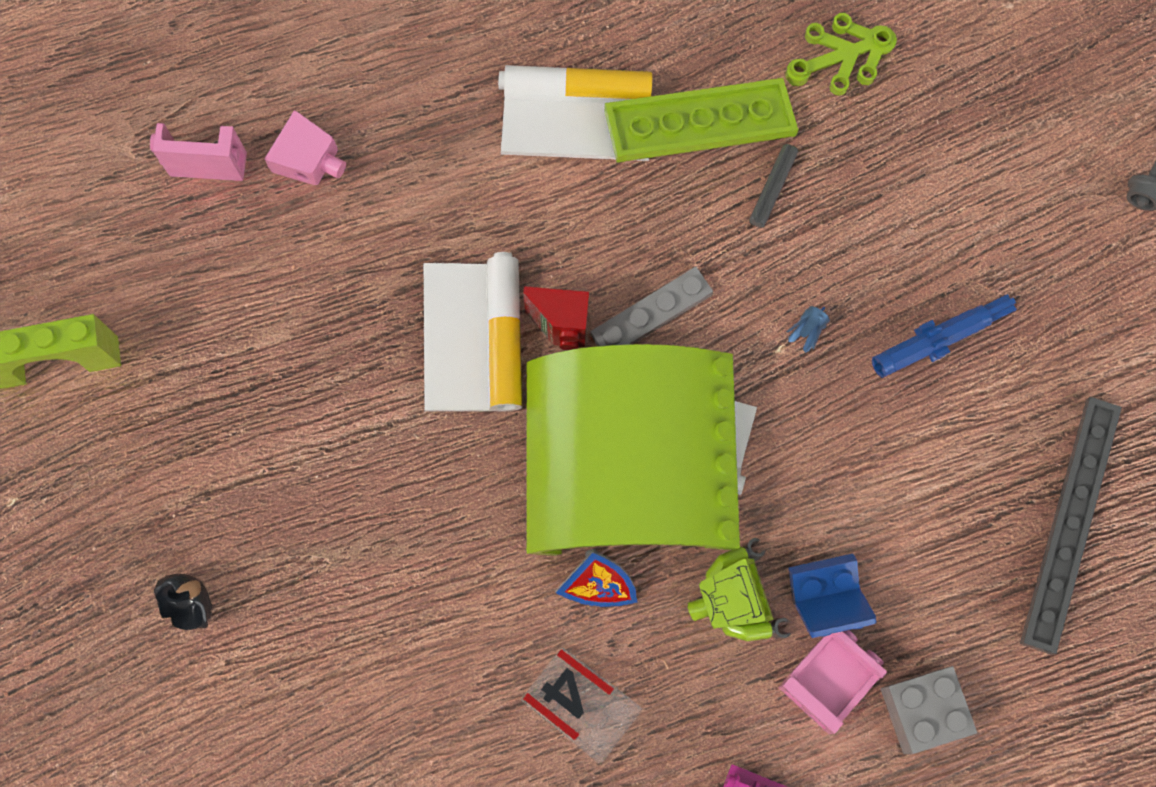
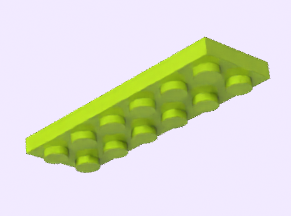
M783 78L605 103L604 106L617 163L795 137L798 132Z

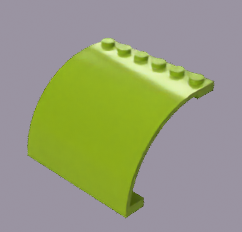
M634 344L573 349L528 361L527 554L557 556L562 554V549L617 545H681L723 550L740 549L733 354L685 346Z

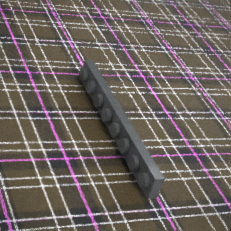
M1093 397L1086 399L1022 633L1021 645L1050 655L1057 654L1122 409L1120 406Z

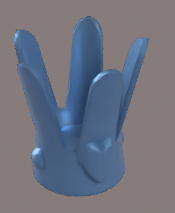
M810 306L806 309L800 318L801 320L786 331L790 332L796 328L789 336L788 342H794L800 336L803 338L808 336L803 350L805 353L811 347L814 350L821 330L825 329L830 321L828 315L823 312L825 307L819 309Z

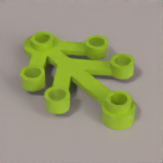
M839 13L834 17L832 23L833 30L838 34L848 33L862 41L856 43L846 41L824 32L821 24L811 23L805 32L806 41L810 44L826 46L835 51L808 61L804 59L792 60L787 66L786 80L793 86H802L807 83L811 73L842 62L838 74L832 78L829 88L834 95H843L849 87V76L857 57L870 51L866 64L860 67L857 74V80L862 85H870L877 76L876 67L881 56L890 53L894 49L897 42L896 35L887 26L880 25L869 29L853 23L851 17L846 13ZM844 21L847 25L840 26L837 22ZM816 31L819 33V36H812L810 32ZM877 37H882L886 39V41H879ZM800 67L804 72H797L794 68ZM862 72H869L872 77L867 78L863 76ZM841 82L844 84V87L838 88L834 83Z

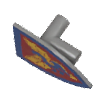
M595 549L586 551V558L555 590L556 594L584 605L612 607L638 603L636 588L629 574L618 563L598 553Z

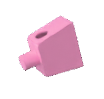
M293 111L265 157L271 172L312 185L319 184L325 173L335 178H340L346 168V162L335 157L338 148L334 139L296 111Z

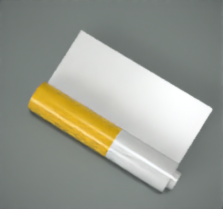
M506 65L505 71H499L498 83L499 90H504L505 96L501 154L616 160L604 112L605 103L651 97L652 72ZM649 158L638 159L637 161H649Z
M497 252L494 254V257L488 259L487 264L424 263V411H516L521 409L519 260L512 257V254L509 252Z

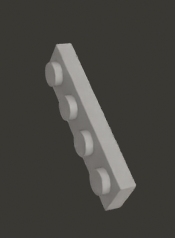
M694 267L590 331V335L597 346L633 345L712 296L713 290L697 267Z

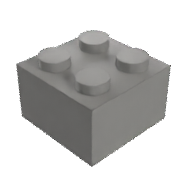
M953 666L880 688L903 754H915L977 734Z

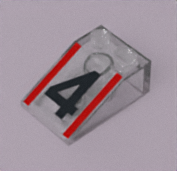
M563 647L560 648L521 699L525 705L600 765L643 710L642 707Z

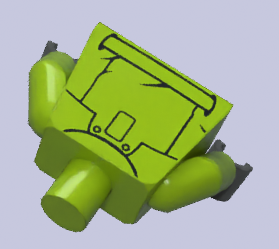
M752 538L745 547L740 546V549L730 550L716 558L706 571V579L699 583L703 598L688 602V610L693 621L709 617L714 629L722 628L725 635L744 641L769 639L772 636L776 639H782L791 635V633L781 634L778 631V624L788 622V619H773L755 561L761 559L766 551L755 553L751 549L752 545L760 541L758 538Z

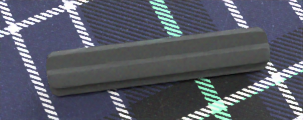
M790 144L782 146L749 220L751 225L758 228L765 227L797 156L798 149Z

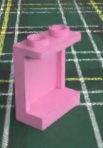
M157 123L156 132L152 133L150 137V149L169 176L243 181L247 152L233 127L220 126L218 144L175 141L165 124Z
M850 630L822 637L778 687L828 734H835L844 724L842 721L872 686L887 674V671L881 667L884 664L881 658L871 650L865 652L856 644L858 641L857 637Z

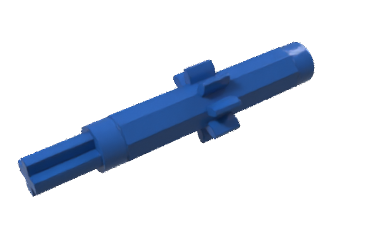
M1007 294L984 306L979 305L937 326H935L933 320H930L914 330L916 336L872 357L873 368L881 378H884L928 356L931 362L945 357L946 354L950 353L948 346L990 326L992 322L1017 310L1014 306L1016 301L1014 298L1010 299Z

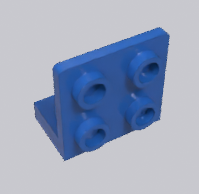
M853 553L789 567L792 601L810 637H825L833 633L861 629L864 626L877 623L876 615L860 589L858 563Z

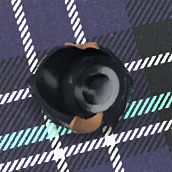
M172 574L158 580L154 589V596L157 600L162 619L171 618L172 626L181 630L208 627V620L211 618L213 607L207 589L201 581L187 574Z

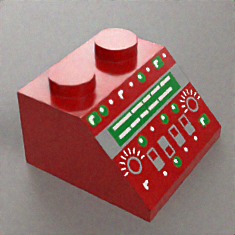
M524 286L525 312L552 344L559 345V348L563 350L585 347L589 292Z

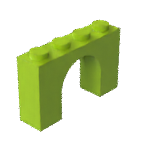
M94 314L0 331V389L26 385L24 364L35 361L70 360L79 363L89 372L122 366L118 336Z

